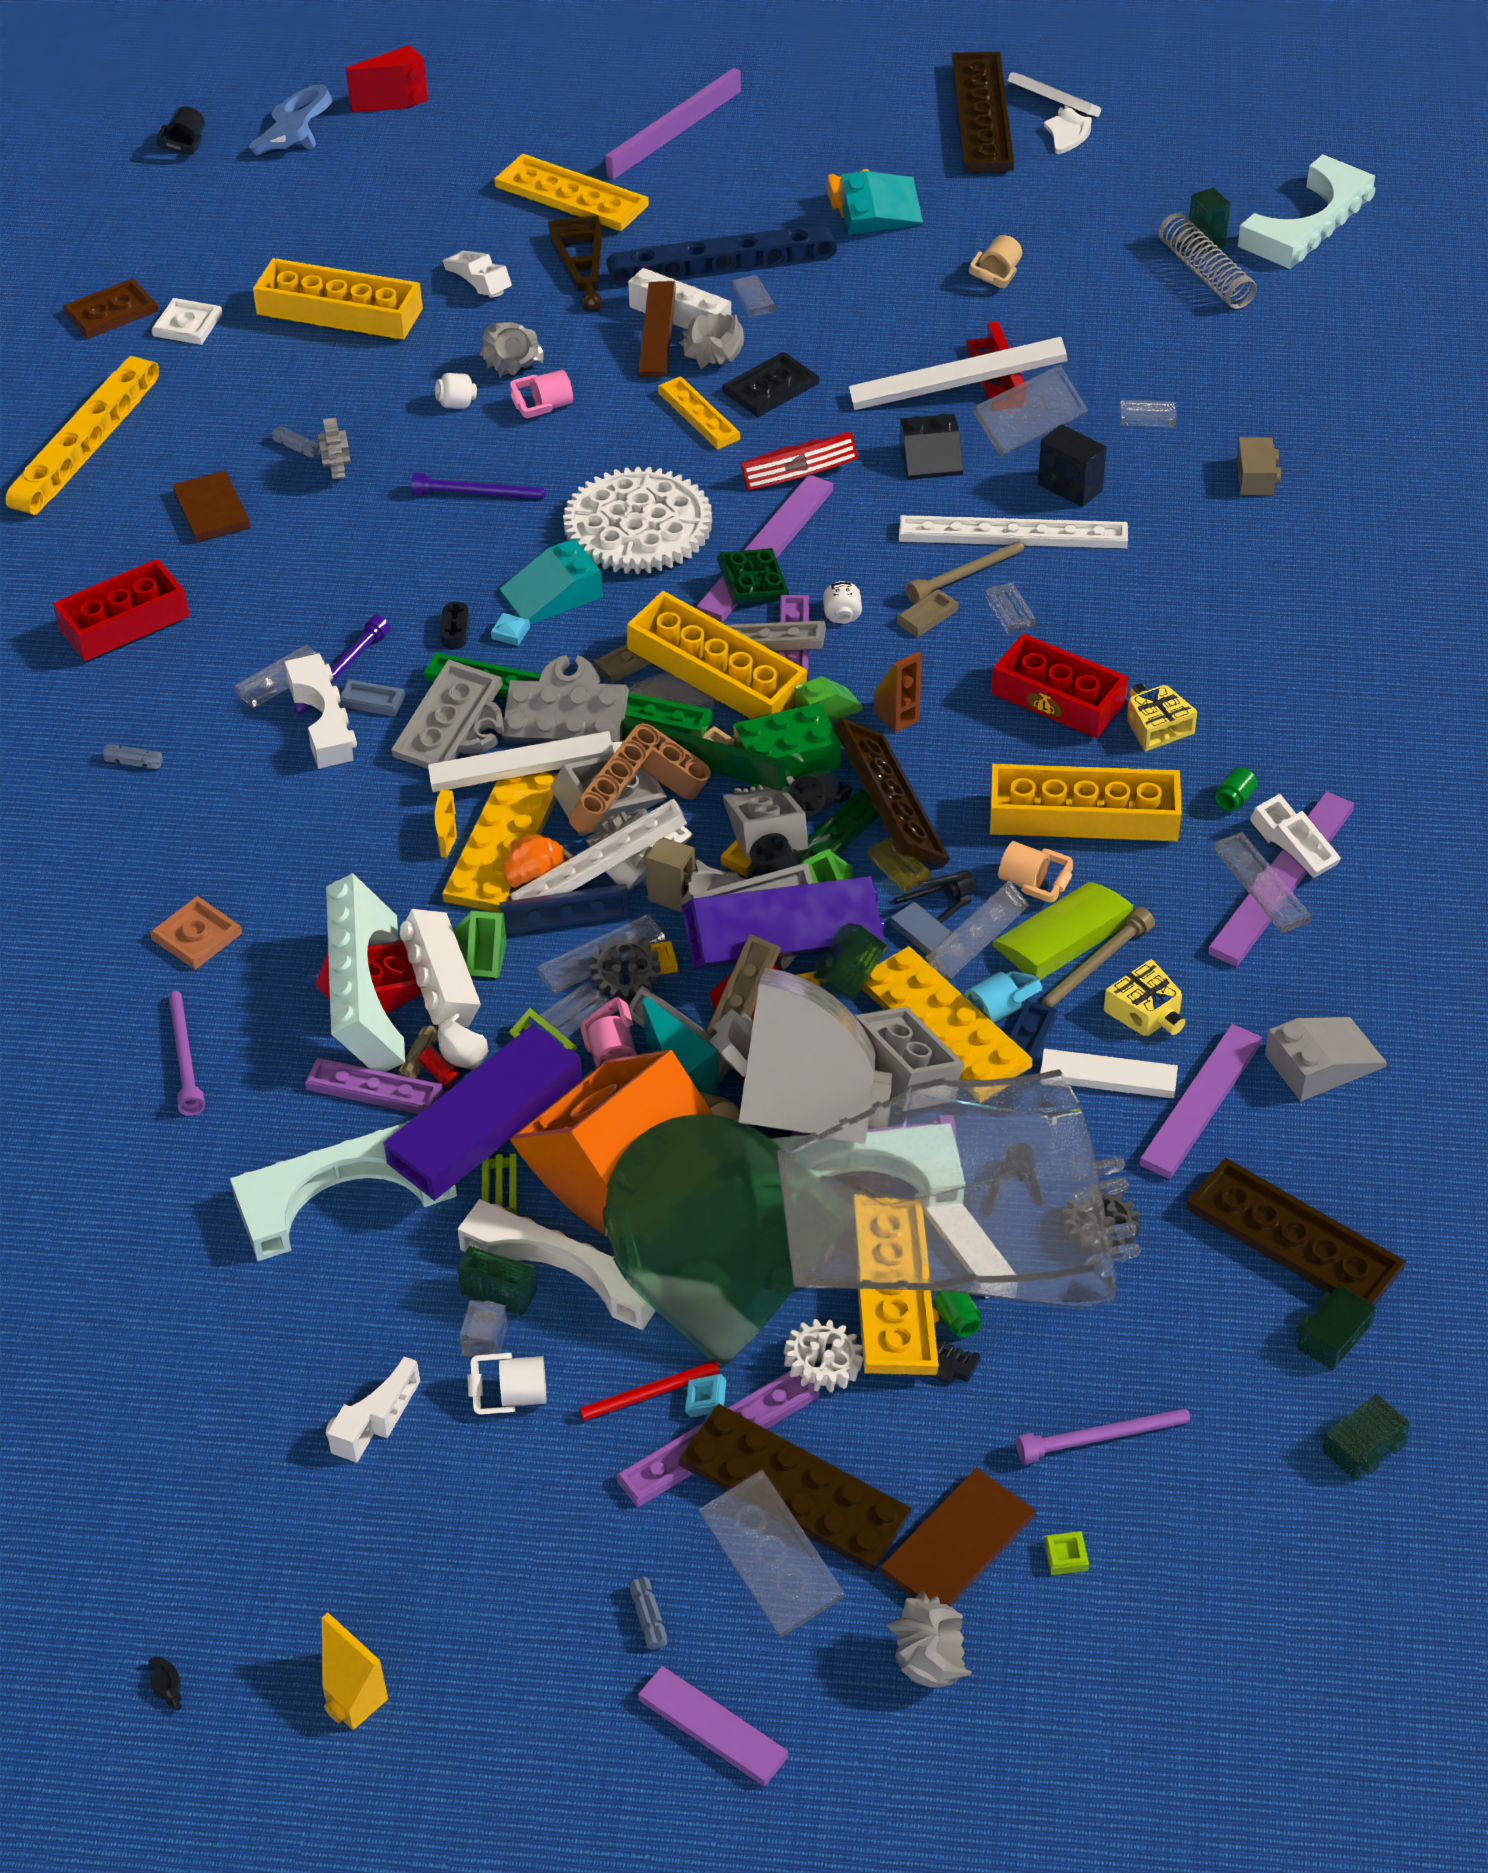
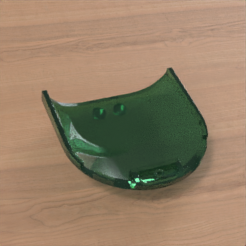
M694 1114L661 1122L645 1131L626 1148L615 1164L606 1187H608L606 1206L603 1208V1224L605 1237H609L615 1254L613 1260L628 1284L711 1361L715 1360L718 1367L723 1368L767 1324L843 1231L853 1210L760 1131L731 1118L709 1114Z

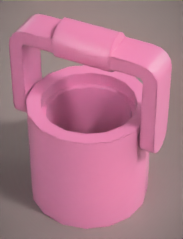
M563 369L540 376L531 375L510 383V396L515 407L520 410L524 418L549 413L555 408L573 403L570 380ZM531 386L535 407H526V402L518 390L519 388Z
M619 997L613 998L584 1019L580 1025L585 1047L592 1054L596 1068L609 1059L637 1055L629 1028L633 1025L629 1007ZM617 1010H619L620 1017H618V1016H611V1015H613Z

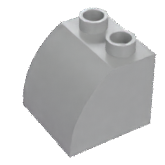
M764 969L757 992L739 1123L864 1141L867 1122L886 1125L892 1088V1073L875 1071L876 1051L868 1035L854 1015L837 998L820 986L802 977L780 970Z

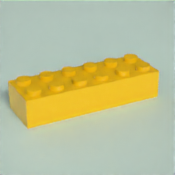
M272 258L253 287L257 315L333 327L346 331L362 332L369 335L391 337L393 339L404 340L423 309L420 283L275 258Z
M665 591L657 595L627 624V649L750 719L792 709L795 706V686L807 681V670Z
M992 764L990 790V834L1157 841L1179 840L1182 816L1180 770Z

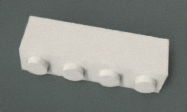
M642 268L628 281L630 308L645 313L648 283L675 281L676 294L672 324L687 330L692 319L698 315L707 316L710 313L714 315L721 313L724 316L727 314L731 315V301Z
M412 909L406 921L400 927V938L406 947L408 960L412 964L417 985L421 989L425 1008L430 1014L432 1023L439 1025V1023L458 1013L460 1016L455 1022L463 1027H469L481 1003L448 915L445 912Z

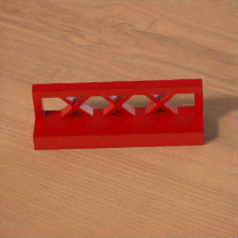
M998 321L988 322L987 338L966 340V349L970 358L1010 349ZM986 347L989 349L986 353L975 350ZM1020 372L993 378L1002 382L1000 386L989 383L992 379L980 381L992 412L1025 407L1026 385ZM1001 395L1010 400L997 402L996 398Z

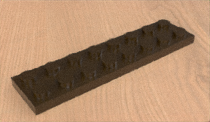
M1000 52L952 53L963 171L972 173L1014 171V157Z

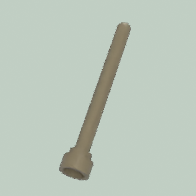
M1019 541L928 581L919 578L906 584L907 596L913 604H916L938 588L1021 553L1024 550V544Z
M1137 907L1127 916L1126 926L1042 999V1005L1054 1007L1133 936L1147 934L1155 926L1152 914L1143 907Z

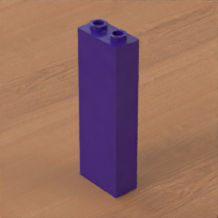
M871 876L691 899L681 907L693 969L736 964L749 934L781 947L777 958L871 946L883 940L884 922L879 916L877 907L878 892L872 883Z
M532 1024L384 1141L387 1164L435 1201L508 1142L509 1138L582 1080L580 1057L575 1051L567 1050L556 1042L550 1033L543 1032Z

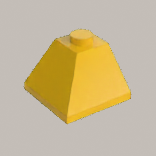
M327 1612L322 1617V1684L326 1699L324 1708L335 1722L340 1723L344 1721L354 1730L388 1700L381 1662Z

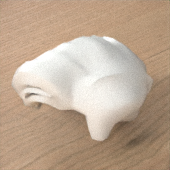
M456 1013L438 1025L439 1049L443 1058L452 1065L471 1070L477 1069L487 1056V1039L483 1035L472 1032L456 1023L455 1020L460 1016Z

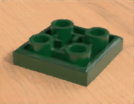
M773 548L720 552L718 554L717 562L733 604L780 600V595H789Z

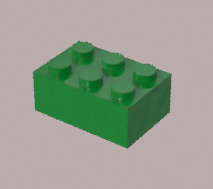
M820 702L733 724L734 747L783 760L785 779L787 776H792L796 780L799 776L818 769L827 771L840 769L841 742ZM750 782L751 786L757 790L758 784Z

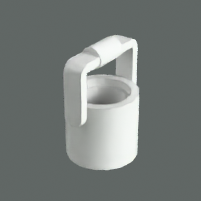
M512 1353L477 1355L472 1358L471 1374L467 1375L468 1397L473 1396V1408L477 1414L516 1412L515 1406L546 1404V1379L543 1356L512 1358ZM499 1359L502 1407L481 1409L483 1386L482 1374H479L478 1361Z

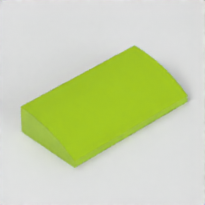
M1088 882L994 940L993 946L1023 973L1037 976L1039 980H1042L1124 928L1127 916L1133 912V905L1109 888Z

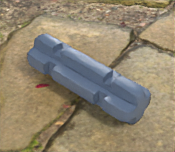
M278 426L272 432L274 441L284 444V446L309 458H315L320 453L318 443L293 431H289L285 427Z
M107 744L103 750L104 760L107 762L117 763L119 760L120 764L137 767L147 765V768L156 770L160 769L163 763L162 753L159 751L149 750L146 753V749L127 746L119 748V745Z
M647 1577L633 1579L630 1582V1592L633 1601H635L636 1612L642 1631L645 1634L644 1638L647 1647L650 1650L663 1648L667 1645V1635L661 1623L662 1619L655 1596L652 1594L650 1580Z

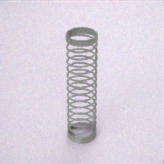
M1180 212L1173 213L1163 220L1158 231L1160 240L1203 279L1223 301L1233 309H1240L1252 301L1257 290L1256 283L1240 267H1237L1236 263H1233L1217 245H1214L1199 228L1191 223L1184 214ZM1183 218V219H1179L1178 221L1174 222V223L1170 226L1169 230L1167 231L1166 238L1164 239L1163 232H1164V229L1166 228V226H1167L1173 219ZM1184 221V224L1175 230L1171 239H1168L1171 228L1176 223ZM1181 227H1183V229L1181 230V232H1180L1176 237H1174V235L1176 234V232H1177ZM1193 235L1189 242L1183 246L1184 242ZM1195 240H1197V242H1196L1189 250H1187V249L1189 248V246H1190ZM1208 242V245L1203 247L1204 243ZM1200 244H1202L1201 247H1200L1194 254H1192L1193 251H1194ZM1206 248L1205 252L1199 258H1197L1198 255ZM1192 250L1190 255L1186 256V252ZM1213 251H1217V254L1212 256ZM1209 253H1211V254L1209 255V257H1208L1204 262H1202V260H1203ZM1197 254L1194 260H1190L1192 256ZM1215 257L1214 261L1209 266H1207V264ZM1201 258L1199 264L1195 265V261ZM1226 260V263L1221 265L1222 261ZM1206 262L1203 269H1199L1200 265H1203ZM1218 262H1220V263L1218 264V266H1217L1214 270H1212V268H1213ZM1231 264V267L1225 270L1227 265ZM1211 266L1208 273L1204 274V271ZM1223 266H1225V267L1223 268V270H1222L1219 274H1217V272H1218ZM1235 269V272L1229 275L1231 270ZM1215 271L1213 277L1209 278V274ZM1227 271H1229V272L1227 273V275H1226L1223 279H1221L1222 276H1223ZM1240 273V277L1234 279L1236 274ZM1220 275L1217 282H1213L1214 278H1217ZM1231 276H1233L1232 279H1231L1227 284H1225L1226 281H1227ZM1225 280L1222 286L1218 287V284ZM1249 282L1248 290L1244 295L1236 300H1230V297L1238 294L1245 286V283ZM1243 283L1242 287L1236 293L1232 294L1235 288ZM1228 284H1230L1227 288V291H1223V287H1226ZM1252 286L1250 293L1242 302L1238 304H1231L1232 302H1236L1242 299L1249 292L1250 287Z

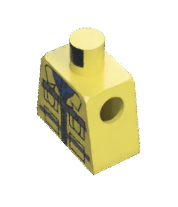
M1139 683L1131 688L1127 720L1145 752L1195 734L1196 709L1170 687L1162 685L1148 690L1144 684Z
M1152 959L1106 989L1104 1011L1143 1036H1149L1161 1027L1175 1035L1182 1030L1186 1022L1179 1015L1182 1000L1181 991Z

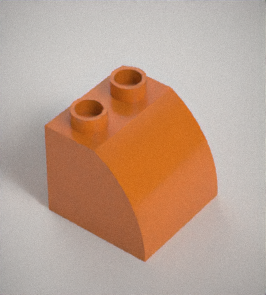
M672 1049L606 1060L509 1138L537 1177L578 1217L606 1237L637 1236L641 1243L651 1242L672 1228L676 1223V1219L670 1209L687 1196L690 1202H695L718 1189L725 1180L719 1168L738 1153Z

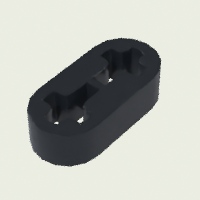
M454 601L446 604L442 609L440 636L441 643L445 648L459 649L467 643L469 612L468 606L465 603Z

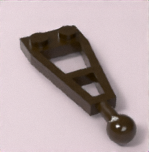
M599 216L548 221V231L552 247L577 291H584L581 299L583 309L587 312L598 311L601 308L602 299L598 293L594 292V289L599 287L602 251V229ZM594 240L593 255L570 257L564 246L568 243L591 242ZM592 268L591 276L581 277L578 271L580 269Z

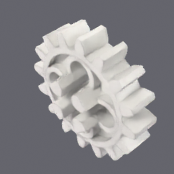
M814 1319L812 1327L803 1322L800 1324L799 1332L795 1330L790 1332L789 1340L786 1341L784 1354L786 1355L784 1365L791 1367V1377L799 1375L802 1377L800 1385L803 1387L810 1382L814 1384V1391L817 1392L821 1385L826 1386L829 1392L834 1391L835 1384L845 1389L847 1388L848 1380L855 1381L858 1371L861 1369L863 1357L861 1356L862 1345L855 1344L857 1338L855 1334L848 1336L844 1334L846 1326L842 1325L835 1329L833 1328L832 1320H828L826 1326H821L818 1319ZM832 1344L831 1350L825 1351L826 1345ZM822 1360L821 1366L815 1367L816 1361Z

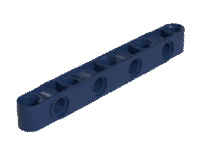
M819 225L616 252L608 257L606 265L611 282L615 286L625 287L629 286L628 281L642 268L678 281L826 260L835 255L837 246L829 227Z

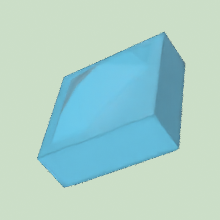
M503 613L491 631V638L519 646L530 629V620Z
M722 1374L688 1380L685 1412L690 1418L711 1414L718 1403L724 1406L727 1380Z

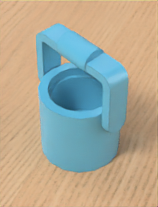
M1016 971L1007 974L997 972L966 990L964 996L995 1024L1019 1010L1022 1006V1001L1041 991L1042 985L1039 977Z

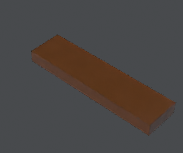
M675 281L648 283L638 371L640 377H667L676 294Z

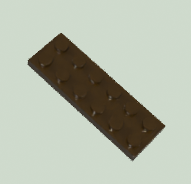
M841 717L835 723L834 728L840 737L841 745L846 749L850 757L849 762L857 770L861 778L860 783L868 791L872 799V806L879 812L883 820V827L890 833L894 841V848L903 856L910 855L918 858L925 864L931 863L943 868L951 859L885 736Z
M1226 1157L1187 1200L1186 1209L1366 1315L1369 1314L1405 1267L1406 1261Z
M719 1403L680 1457L679 1466L872 1573L875 1572L911 1515V1507Z

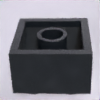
M955 414L914 416L900 419L899 446L908 480L963 475L960 432Z

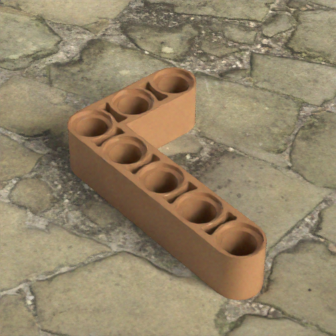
M644 723L638 724L582 793L569 815V822L579 832L590 833L593 831L640 769L685 799H695L710 778V769L702 760L654 727Z

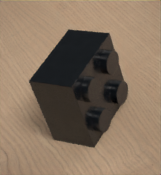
M1060 424L1041 440L1038 485L1084 507L1103 491L1107 446Z

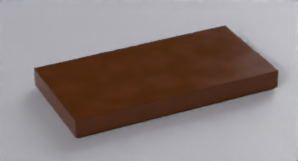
M976 1467L881 1566V1574L913 1598L920 1591H924L929 1599L938 1595L940 1604H947L951 1607L1035 1517V1509Z

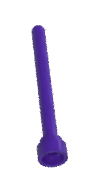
M413 472L411 481L412 495L424 496V493H430L431 490L543 499L546 496L545 489L538 487L431 479L430 476H426L425 473Z
M373 615L365 623L364 634L330 668L333 681L330 682L331 684L372 641L383 640L391 631V627L386 619L380 615ZM301 702L296 703L294 710L298 714H303L311 705Z

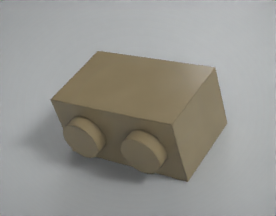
M1239 437L1236 462L1240 495H1274L1275 485L1281 483V467H1276L1279 463V449H1274L1273 437Z
M663 837L656 841L653 847H649L644 855L643 863L646 865L647 871L645 886L648 889V901L682 912L681 906L683 904L681 901L688 889L686 880L690 877V872L695 870V848Z

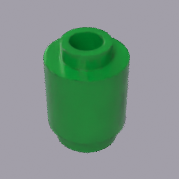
M1243 767L1234 768L1216 790L1215 800L1222 809L1230 812L1240 809L1258 788V781L1254 773Z
M947 1284L937 1291L933 1305L951 1333L956 1334L959 1338H966L980 1329L982 1326L981 1312L963 1285Z

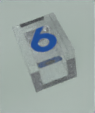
M470 1300L460 1332L463 1356L474 1357L477 1355L500 1354L508 1326L505 1305L497 1304L493 1301L481 1302Z

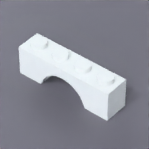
M320 653L285 661L287 683L294 703L301 702L311 705L323 713L316 723L308 727L310 748L317 768L321 769L353 761L352 748L357 747L354 731L348 730L346 727L349 725L346 709L340 708L338 705L341 703L337 686H332L330 683L333 681L329 664H323Z

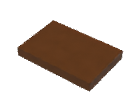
M133 278L63 305L66 316L87 339L158 312L156 302Z
M226 470L172 484L174 495L196 542L251 528L248 516Z

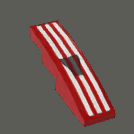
M845 431L825 439L816 438L794 447L788 445L741 462L740 466L746 490H752L830 469L856 460L858 457L852 432Z

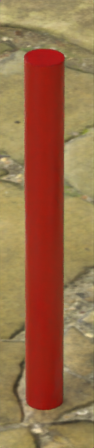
M714 1360L579 1408V1412L584 1422L687 1386L688 1380L720 1374L717 1362Z

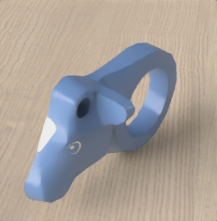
M323 84L312 85L293 94L282 104L276 105L272 112V117L277 122L263 135L251 142L249 145L250 150L258 156L273 149H288L295 142H300L304 147L312 150L316 146V142L308 127V122L320 115L332 103V96L328 88ZM310 103L309 105L305 106L304 108L299 109L300 107H302V106H304V105Z

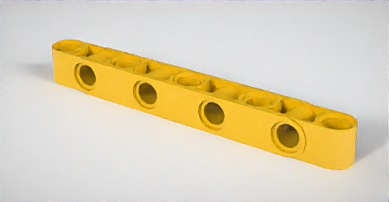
M129 356L9 487L5 499L7 507L27 514L37 515L155 384L159 375L158 364L146 359Z

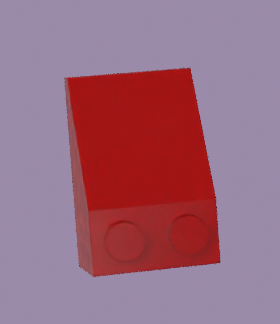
M410 45L345 67L350 110L352 112L403 109L428 101L424 58Z
M402 940L368 946L367 957L370 976L377 997L386 1014L422 994L420 987L417 985L416 975L412 964L408 960V953ZM326 954L315 985L330 1001L329 957Z

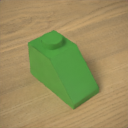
M823 676L795 686V708L820 702L830 723L839 720L841 717L844 718L862 711V705L847 687Z

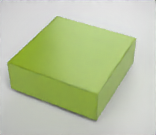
M1082 1531L1044 1535V1546L1050 1575L1088 1571L1089 1562Z

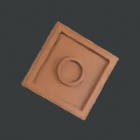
M198 896L150 931L153 941L194 970L242 934L239 924Z

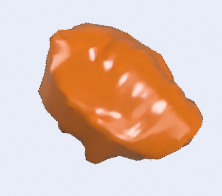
M541 834L525 835L521 840L512 841L510 852L503 863L504 878L514 888L519 887L521 884L532 882L563 863V846L557 841Z

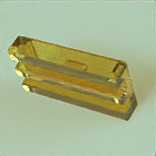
M892 837L869 848L868 857L905 893L910 892L912 886L918 888L920 881L931 879L932 873L917 858L910 855L903 856L894 848ZM888 847H890L898 856H895V855L888 849ZM904 862H905L910 868H912L917 874L914 875V874L904 865Z

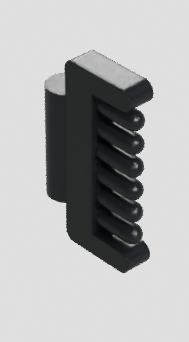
M941 1341L937 1346L939 1365L937 1375L928 1376L950 1385L954 1378L968 1382L980 1362V1354L975 1352L971 1356V1353L966 1351L960 1361H958L963 1352L962 1349L957 1348L950 1358L954 1351V1346L948 1345L944 1354H942L946 1343Z

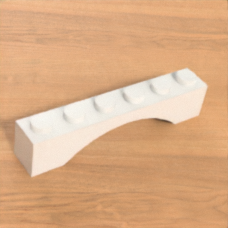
M479 1199L457 1229L460 1250L489 1263L507 1260H529L548 1263L571 1272L584 1280L598 1293L613 1318L640 1330L645 1328L664 1299L662 1278L658 1277L654 1272L632 1266L620 1257L609 1256L596 1250V1248L588 1243H580L570 1239L558 1230H550L540 1226L528 1217H520L510 1213L498 1204H490Z

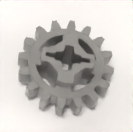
M336 417L323 419L325 433L318 434L323 467L330 466L332 479L346 478L344 464L351 463L346 430H338Z

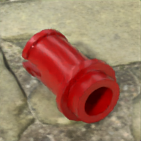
M433 1046L428 1047L418 1057L417 1062L425 1067L437 1079V1083L443 1084L445 1088L450 1087L460 1076V1073L457 1071L458 1067L450 1065L434 1050Z

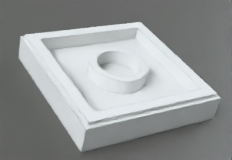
M173 298L153 326V336L202 345L222 316L221 306Z

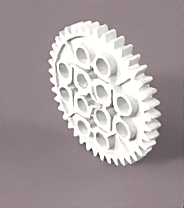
M627 467L624 473H620L617 469L614 470L613 476L605 472L604 479L595 476L594 483L586 481L585 488L578 487V494H572V500L567 501V507L564 509L565 515H563L564 532L567 535V541L575 538L596 565L602 563L604 570L610 566H613V572L624 568L625 574L630 569H634L636 574H639L641 569L644 568L648 573H651L652 567L662 571V565L673 568V561L682 564L683 557L690 559L692 558V552H699V546L705 545V539H709V532L712 530L711 504H709L708 497H704V491H698V485H691L690 479L682 481L681 474L674 478L672 471L667 472L665 475L662 474L661 468L654 473L651 467H648L645 472H642L640 467H636L635 472H631Z

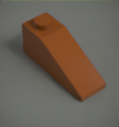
M919 651L893 663L874 691V713L895 733L920 721L922 654Z

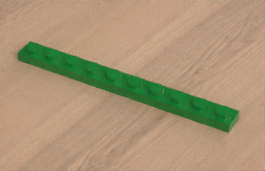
M435 652L424 671L425 681L434 683L448 659L501 677L503 685L496 696L504 698L508 697L510 680L539 681L541 674L438 652ZM628 692L625 718L630 717L702 738L713 718L711 709Z

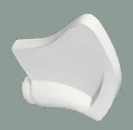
M1065 105L1064 110L1062 107L1059 108L1058 116L1045 121L1044 127L1051 133L1054 140L1055 153H1065L1085 141L1091 132L1092 117L1081 116Z

